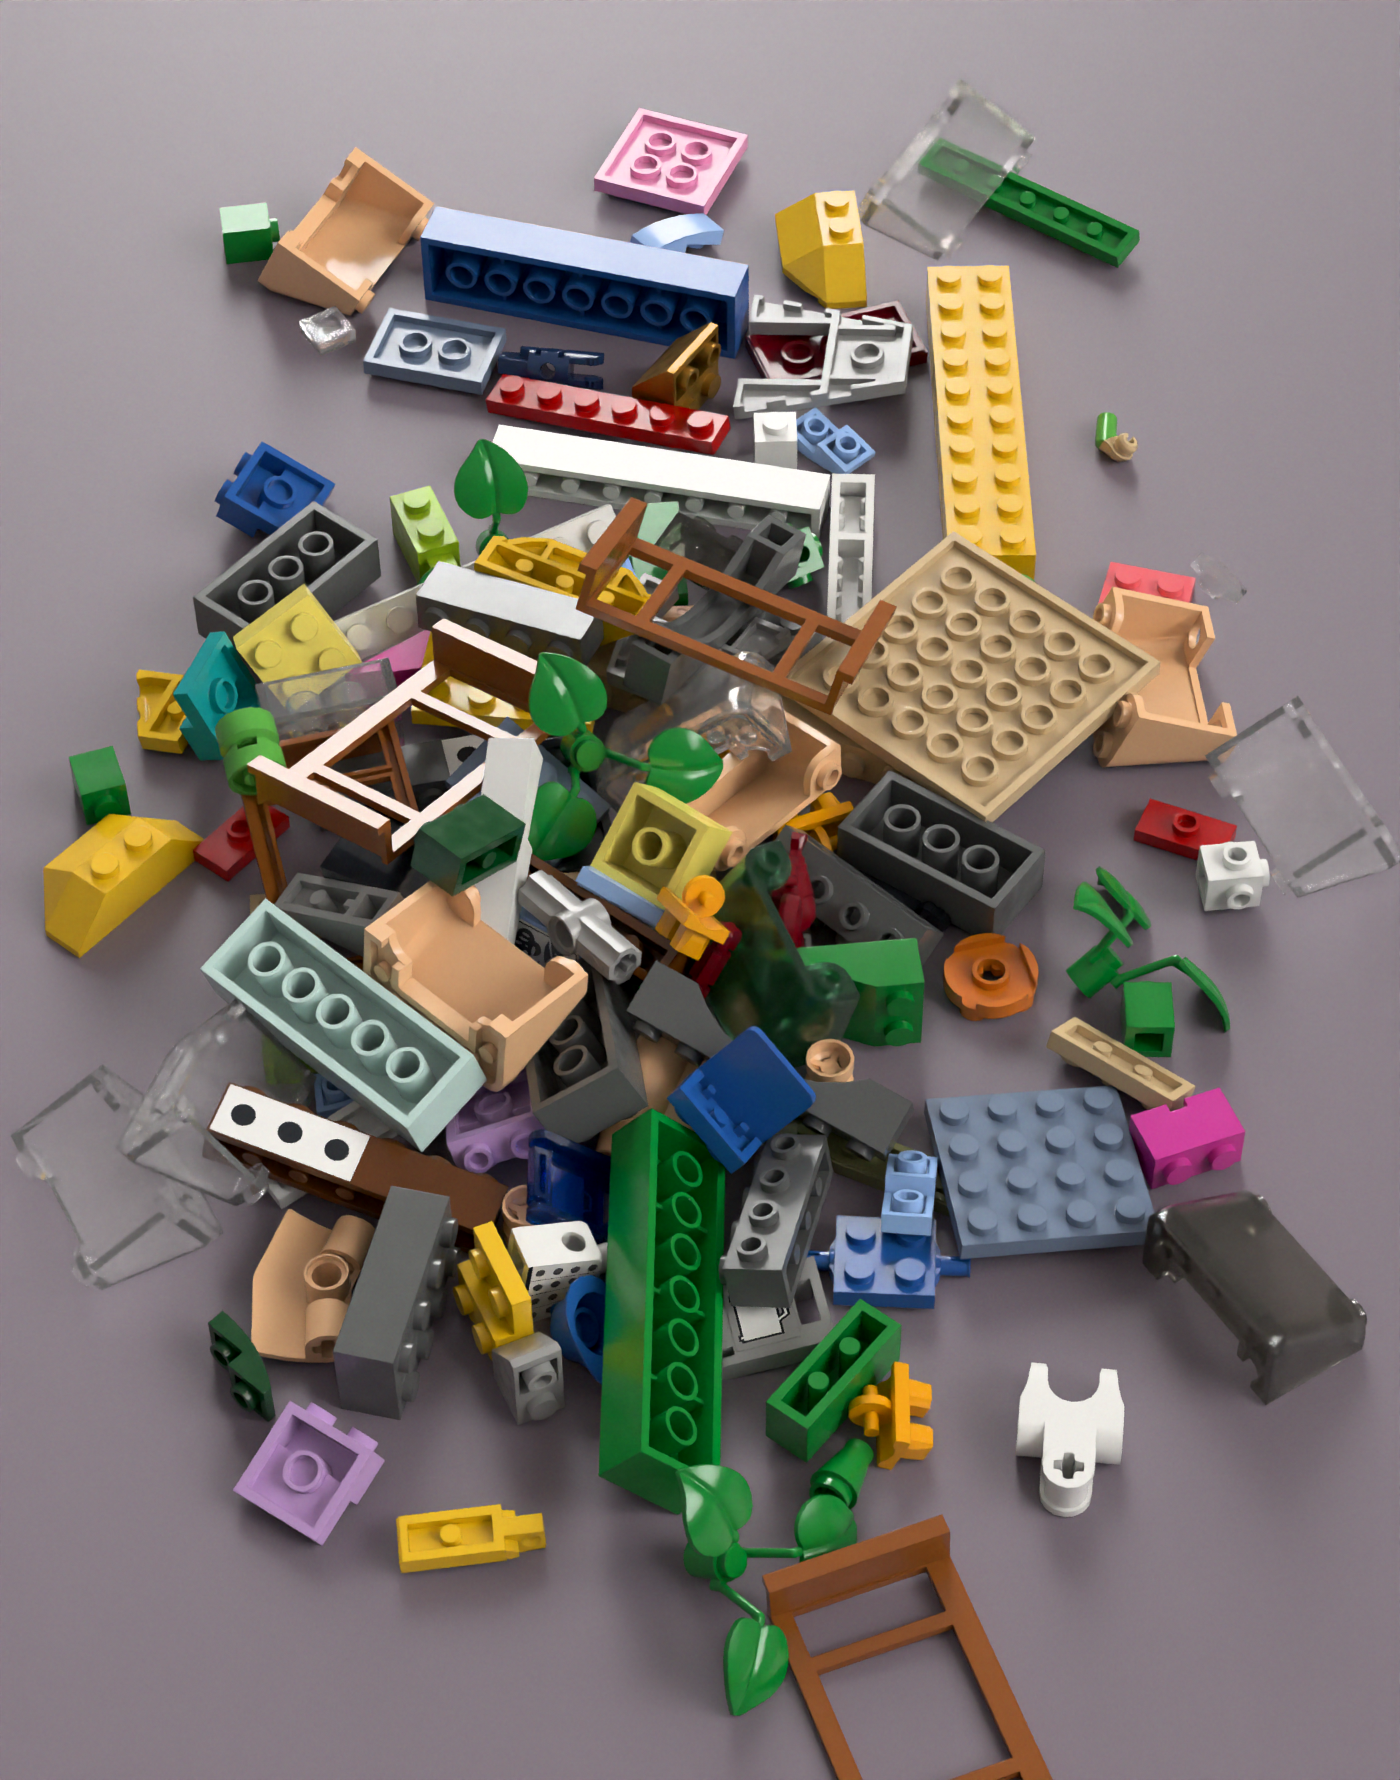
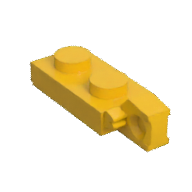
M501 1504L404 1515L396 1518L401 1573L507 1561V1559L519 1557V1552L546 1548L545 1526L542 1513L516 1516L515 1510H502Z

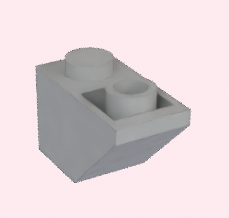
M536 1332L492 1349L494 1379L517 1425L531 1420L546 1419L557 1410L565 1407L562 1350L557 1341L541 1332Z

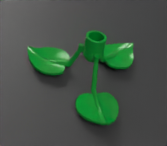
M479 439L476 442L473 450L459 468L454 481L455 500L467 515L476 519H484L491 515L493 518L488 530L482 532L477 538L476 551L478 555L482 553L493 536H505L509 540L504 532L498 530L501 521L500 513L515 514L524 507L528 496V483L522 468L505 449L486 439ZM433 568L421 577L417 585L424 583Z
M542 652L538 655L536 671L528 697L529 713L534 724L541 731L553 736H564L560 748L563 757L571 763L568 768V773L571 776V789L568 791L563 785L554 781L546 782L537 788L528 836L533 855L543 861L565 858L580 852L591 842L597 827L596 812L591 803L577 797L580 792L579 773L581 771L590 772L596 770L601 766L604 759H611L637 770L649 772L645 785L660 788L685 804L698 799L712 788L723 770V760L702 736L690 729L681 727L670 728L657 735L651 741L648 748V760L650 763L641 762L614 752L610 748H605L602 741L587 730L585 722H591L600 718L606 710L607 694L603 682L599 676L581 662L568 656Z
M1100 866L1096 868L1098 876L1097 885L1104 886L1122 905L1123 918L1119 920L1102 896L1087 882L1084 881L1077 887L1073 909L1094 917L1107 927L1109 931L1097 946H1093L1066 969L1071 980L1084 995L1091 999L1109 983L1117 989L1123 982L1173 966L1189 976L1213 1001L1219 1010L1224 1033H1226L1230 1029V1018L1221 992L1214 982L1187 957L1182 959L1179 955H1172L1119 974L1118 969L1124 964L1110 947L1111 944L1118 938L1127 948H1130L1133 945V941L1125 929L1134 918L1144 930H1147L1151 927V922L1140 903L1125 890L1111 873Z
M712 1464L693 1465L675 1471L681 1492L683 1526L688 1540L683 1555L685 1569L693 1577L709 1579L711 1591L721 1592L751 1616V1618L741 1617L735 1620L727 1634L723 1655L724 1686L730 1715L740 1716L770 1698L781 1686L788 1669L789 1649L783 1631L778 1626L765 1625L764 1613L729 1587L727 1582L735 1580L745 1572L747 1558L800 1557V1563L856 1544L857 1525L853 1512L840 1498L821 1494L808 1499L797 1514L794 1524V1536L797 1547H741L738 1543L739 1533L737 1530L749 1521L753 1507L752 1495L747 1481L740 1473L728 1467Z

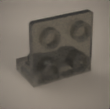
M678 511L654 545L723 573L743 540L735 535H730L726 538L717 533L715 527L704 518L695 516L692 519ZM691 581V582H693L694 584L700 586L701 588H703V589H705V590H707V591L710 590V588H708V587H706V586H703V585L698 584V583H696V582H694V581Z

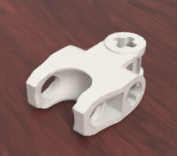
M1032 1362L1026 1386L1020 1396L1015 1455L1041 1458L1039 1487L1041 1503L1046 1510L1054 1515L1074 1517L1083 1513L1090 1504L1095 1463L1117 1465L1121 1463L1124 1404L1120 1395L1117 1370L1101 1369L1099 1386L1095 1394L1084 1401L1071 1402L1059 1398L1050 1389L1047 1364Z

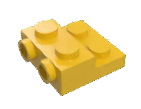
M490 1221L473 1228L475 1249L469 1251L470 1260L457 1264L459 1285L453 1287V1294L463 1316L469 1314L470 1319L475 1323L471 1328L480 1353L482 1355L488 1353L489 1358L492 1360V1349L534 1334L531 1297L493 1222Z

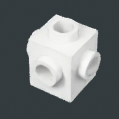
M1255 841L1225 842L1222 844L1199 846L1196 880L1204 911L1244 909L1260 906L1262 888L1269 886L1270 874L1267 860L1259 858Z

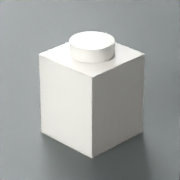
M796 412L754 413V463L797 469Z

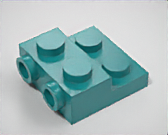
M225 631L209 633L173 693L174 698L186 715L179 729L200 761L224 759L220 754L215 734V726L222 717L238 709L248 707L259 708L265 698Z

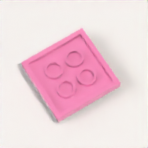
M639 108L594 177V191L684 214L704 213L707 215L748 148V135Z

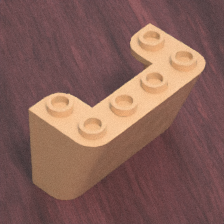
M1112 587L1103 603H1099L1096 606L1093 619L1161 663L1159 675L1137 694L1129 693L1124 701L1119 700L1113 716L1093 732V753L1097 757L1099 765L1101 767L1222 759L1237 738L1231 706L1229 703L1222 702L1208 722L1196 669L1215 640L1209 608L1198 604ZM1200 629V638L1196 645L1197 634Z

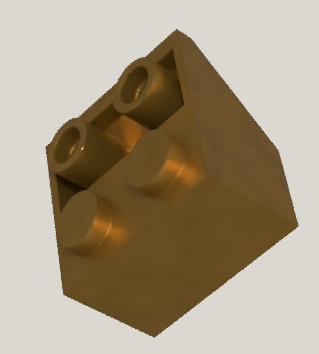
M711 322L677 338L632 386V398L699 410L708 399L714 398L721 385V376H719L718 359L721 353V346L718 344V325Z

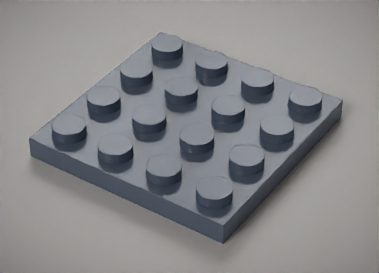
M1109 1085L925 1099L924 1115L934 1155L938 1157V1171L960 1259L1157 1244L1160 1231L1116 1087Z

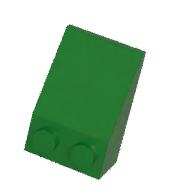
M917 938L773 950V1018L873 1047L921 1043L925 982Z

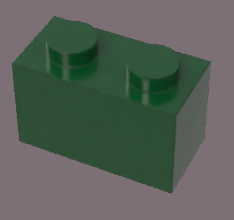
M483 794L466 804L456 806L449 813L433 821L424 823L414 837L415 848L410 866L453 897L515 863L518 858L526 824Z

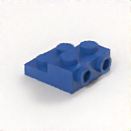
M261 441L253 455L245 452L233 473L238 476L236 480L231 482L227 479L219 490L214 501L220 504L216 517L251 537H254L259 529L271 535L311 502L315 501L324 506L335 487V483Z

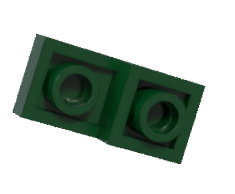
M221 1311L208 1322L212 1343L210 1352L223 1368L229 1370L232 1385L230 1393L235 1402L247 1412L254 1410L269 1422L276 1415L269 1377L264 1363L246 1333L224 1311Z

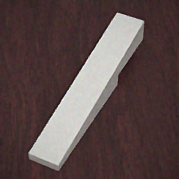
M832 473L827 616L842 623L867 604L872 597L875 474Z
M489 738L481 795H486L524 822L526 826L517 861L475 884V887L481 896V920L515 945L522 905L518 903V892L527 881L532 847L528 841L543 757L534 738Z

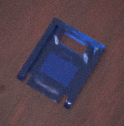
M537 1129L529 1135L528 1141L530 1150L528 1152L526 1204L528 1207L526 1209V1221L532 1225L582 1221L588 1225L596 1244L608 1242V1222L603 1225V1192L610 1195L611 1157L548 1130Z

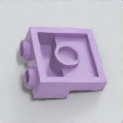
M526 1066L511 1083L498 1092L490 1091L481 1086L446 1125L447 1145L456 1167L472 1173H484L499 1162L515 1157L529 1159L537 1155L544 1148L553 1146V1138L532 1113Z
M289 1401L233 1491L323 1546L350 1502L355 1505L359 1503L385 1460L374 1452L379 1443L366 1434L352 1427L346 1435L333 1427L337 1418L311 1402L305 1410Z

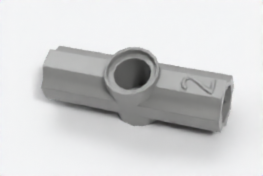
M543 870L529 875L526 883L519 889L518 903L547 927L550 941L556 950L564 956L577 953L607 980H612L617 985L629 980L632 973L641 964L642 952L611 926V920L605 907L594 898L581 901L552 875H547Z

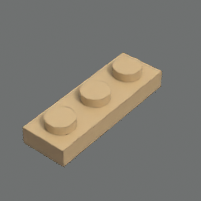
M1076 1017L1052 1030L1046 1045L1048 1049L1061 1055L1063 1061L1069 1065L1081 1067L1099 1077L1104 1085H1112L1117 1090L1123 1091L1137 1099L1147 1110L1165 1104L1170 1112L1180 1109L1184 1106V1098L1191 1097L1195 1089V1085Z

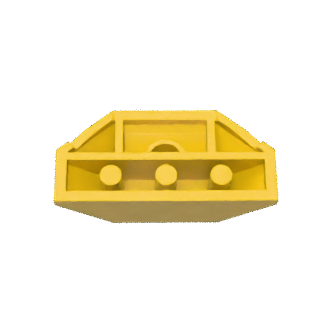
M855 191L814 193L776 213L775 225L782 273L805 292L818 298V303L825 309L867 307L864 244Z
M493 536L474 562V570L578 599L586 574L577 570L587 553L550 538L520 537L507 540L505 536ZM620 567L597 600L637 615L651 594L646 592L643 584L631 570ZM603 621L604 639L600 646L634 635V633Z
M108 814L43 868L46 936L78 958H81L195 861L193 849L204 839L176 820Z

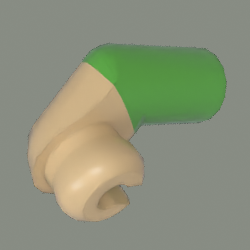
M1110 412L1101 413L1097 417L1095 446L1117 462L1130 460L1138 448L1137 440L1133 436L1128 441V433L1116 435L1117 417Z

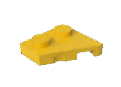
M141 669L136 673V680L140 691V697H137V711L140 719L137 721V731L142 749L182 754L187 747L188 741L179 729L186 715L173 696L184 675Z

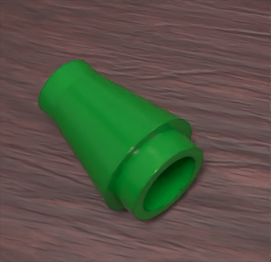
M849 1439L840 1451L812 1474L810 1478L811 1487L809 1489L810 1498L821 1494L833 1495L840 1498L849 1509H852L857 1503L869 1464L874 1458L872 1448L860 1439Z

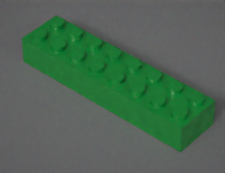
M651 1108L612 1134L598 1476L678 1515L682 1512V1499L675 1471L700 1464L720 1465L723 1285L719 1280V1262L721 1256L724 1255L725 1166L711 1156L707 1145L696 1132Z

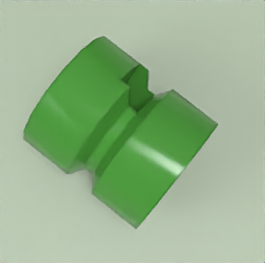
M248 707L230 712L218 721L215 726V734L220 754L224 757L223 766L229 788L240 795H257L255 775L249 773L247 769L249 762L261 755L287 768L282 748L279 746V735L274 716L268 710Z

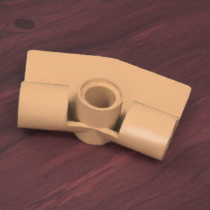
M292 1209L286 1211L253 1276L251 1342L260 1356L305 1363L334 1362L333 1349L352 1298V1290L360 1276L376 1230L370 1223L357 1216L345 1215L341 1216L336 1221L333 1229L330 1230Z

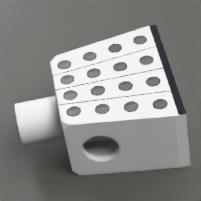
M573 1221L511 1229L507 1251L531 1297L533 1322L551 1317L550 1307L565 1298L570 1284L578 1277L592 1275L599 1278L601 1274L606 1273L608 1242L596 1244L586 1223Z

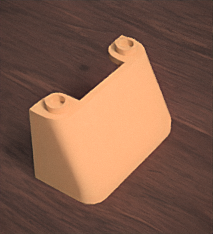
M357 147L346 158L345 165L339 176L337 175L336 178L331 180L324 194L294 231H287L277 243L258 278V282L272 292L349 316L355 310L361 314L366 310L375 296V293L371 291L411 238L413 237L417 241L420 240V236L429 221L426 217L434 205L432 201Z
M760 695L744 707V714L749 716L750 719L743 733L740 734L735 731L729 736L731 752L722 758L723 770L716 783L704 795L692 802L686 803L688 806L732 831L713 870L724 871L730 867L737 866L751 850L822 793L835 787L842 774L840 744Z
M428 881L364 928L363 972L471 1052L487 1078V1081L482 1086L490 1091L498 1092L519 1075L585 996L588 974L579 963L562 956L554 957L546 963L544 968L481 920V896L475 885L452 897L435 883Z

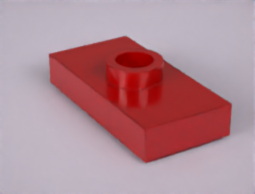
M1150 798L1135 828L1134 841L1198 861L1199 846L1233 842L1236 836L1237 825Z
M243 806L193 849L196 862L228 882L256 858ZM268 806L277 839L290 828L289 816L273 806Z

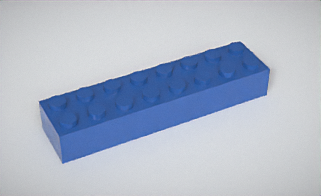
M437 206L420 236L425 300L664 346H670L677 338L712 322L718 325V344L721 346L720 356L732 359L736 358L749 328V265Z

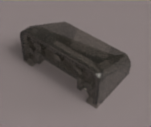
M1242 1190L1168 1205L1149 1216L1142 1264L1156 1280L1168 1275L1175 1284L1185 1278L1239 1340L1237 1356L1242 1362L1250 1358L1258 1374V1378L1251 1381L1250 1388L1265 1405L1363 1349L1366 1336L1365 1326L1367 1325V1316L1364 1309L1356 1300L1349 1299L1277 1220L1272 1214L1269 1204L1261 1195H1254L1248 1190Z

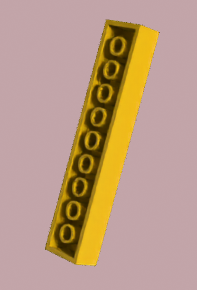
M1009 266L927 267L926 317L942 537L945 539L954 531L1017 572L1027 575L1034 580L1036 548Z

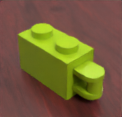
M431 486L390 496L393 534L417 583L427 571L435 567L438 561L461 567L459 541Z

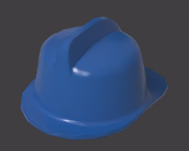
M586 1275L578 1277L572 1282L565 1298L550 1307V1332L552 1339L558 1342L562 1350V1356L587 1367L594 1379L602 1385L606 1284L600 1278Z

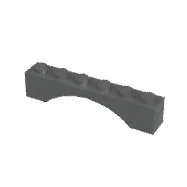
M768 515L747 534L723 573L776 594L796 575L806 534ZM710 588L696 605L684 615L671 622L660 623L655 621L654 623L719 650L760 609ZM639 636L631 644L622 685L662 705L704 663Z
M655 961L626 1010L630 1020L635 1022L632 1029L654 1043H658L660 1037L669 1040L677 1045L674 1051L675 1054L699 1067L702 1061L706 1062L729 1044L732 1039L721 1029L707 1007L699 984L664 964ZM870 1078L850 1082H815L804 1079L815 1092L816 1100L810 1108L801 1114L805 1117L802 1124L818 1135H826V1138L832 1132L847 1140L845 1148L863 1160L871 1162L875 1156L885 1162L914 1112L913 1102Z

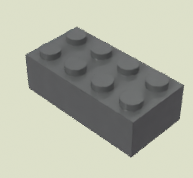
M311 502L193 596L198 634L207 638L210 632L225 631L236 649L233 636L302 584L307 586L328 615L332 617L381 577L378 539L317 502ZM238 652V654L240 655V657H241V659L243 660V662H244L245 664L249 665V664L245 661V659L241 656V654Z
M891 770L883 776L838 826L837 856L849 865L921 901V903L929 901L935 904L936 907H940L948 913V916L951 918V924L972 935L982 933L1001 935L1043 885L1046 850L988 820L986 822L965 808Z
M583 958L576 960V962L588 974L585 996L526 1065L532 1113L563 1151L580 1142L590 1140L597 1133L621 1120L633 1117L638 1111L648 1107L635 1031L632 1029L633 1021L630 1020L626 1011L630 1005L627 988L624 983L617 985L612 980H607Z
M396 1186L390 1187L333 1349L341 1409L401 1420L406 1402H414L420 1382V1373L417 1369L420 1360H428L431 1354L434 1340V1331L431 1327L434 1318H442L448 1296L445 1285L448 1276L455 1277L457 1275V1264L461 1260V1248L454 1245L458 1232V1219L452 1218L449 1196Z

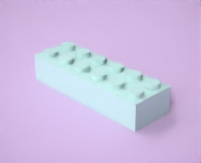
M266 898L200 968L218 996L420 1152L426 1149L487 1081L479 1063L471 1052Z

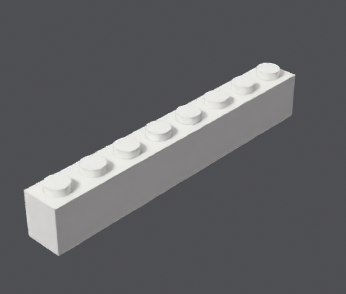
M500 424L493 439V443L505 449L522 468L528 483V496L598 507L611 504L613 509L621 510L631 497L645 503L678 501L680 519L753 530L766 516L771 515L786 524L791 523L796 529L809 526L811 533H814L818 539H820L830 505V474Z

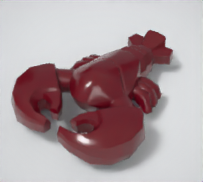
M792 832L790 854L789 860L786 863L784 879L774 878L770 915L778 917L776 941L778 949L804 947L802 932L810 927L816 916V903L813 897L811 879L805 857L802 855L808 836L798 832Z

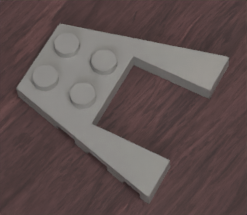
M754 295L749 319L751 335L828 336L821 380L739 378L733 406L735 419L754 417V413L789 412L905 394L913 344V324L862 315V321L841 317L840 310L826 308L824 313L804 310L802 303L784 300L783 305L765 302L762 295Z

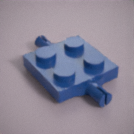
M836 1215V1238L830 1246V1251L809 1250L807 1257L814 1256L818 1271H829V1276L834 1285L833 1305L854 1306L859 1299H862L874 1307L934 1309L935 1288L940 1280V1276H964L970 1278L971 1258L960 1259V1256L941 1255V1251L936 1243V1219L932 1220L931 1236L880 1232L881 1217Z

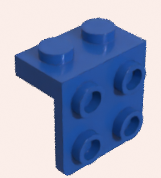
M751 1026L689 1074L667 1097V1100L673 1105L677 1116L685 1124L690 1125L707 1145L711 1156L722 1163L732 1174L743 1166L765 1141L810 1108L816 1100V1095L760 1028Z

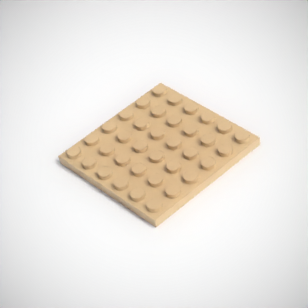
M953 531L844 622L847 625L862 630L880 600L897 606L893 617L853 684H848L837 702L832 715L797 701L795 702L920 786L965 808L985 822L987 820L993 822L1113 716L1119 700L1124 701L1129 693L1137 694L1159 675L1161 662ZM829 637L824 638L797 661L787 679L828 695L836 672L851 646Z

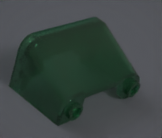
M777 840L752 848L719 882L725 891V900L723 906L713 916L718 921H730L736 924V927L742 931V938L734 951L729 949L731 957L714 985L708 984L711 990L707 997L725 1033L732 1040L749 1027L756 1026L765 1033L788 1062L796 1068L806 1065V1054L812 1044L825 1039L842 1040L861 996L851 976L838 964L820 962L805 966L768 891L784 886L789 880L792 870L790 858L781 840Z

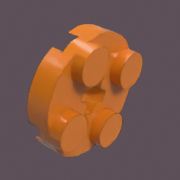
M996 933L972 935L954 946V953L948 959L946 958L944 963L943 987L950 1001L960 1008V1013L964 1018L971 1021H980L984 1018H1004L1018 1012H1024L1032 1006L1034 994L1038 986L1039 969L1037 960L1028 947L1019 942L1018 948L1011 943L1005 942L1006 936ZM991 971L994 976L1002 977L995 981H988L983 979V972Z

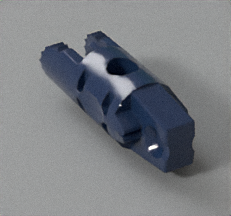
M521 346L520 352H502L498 357V373L577 388L601 390L603 389V378L596 375L574 374V364L602 365L604 363V353ZM547 363L552 364L555 368V371L550 370L547 366Z

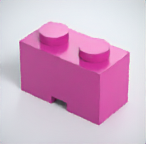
M1220 1087L1184 1098V1107L1171 1112L1165 1104L1130 1116L1129 1131L1142 1173L1151 1189L1167 1184L1177 1185L1192 1176L1213 1169L1224 1170L1235 1162L1241 1161L1245 1130Z

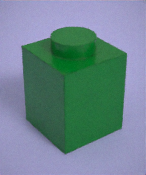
M267 202L219 208L226 264L269 260L273 253V243L280 241L277 218L269 219Z
M113 746L69 756L74 788L86 825L98 823L108 814H131L126 783Z
M1123 982L1120 1007L1122 1044L1144 1057H1171L1175 1031L1171 982Z

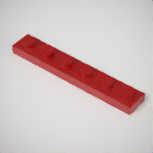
M508 374L501 376L485 399L488 413L709 455L716 453L731 429L728 415Z

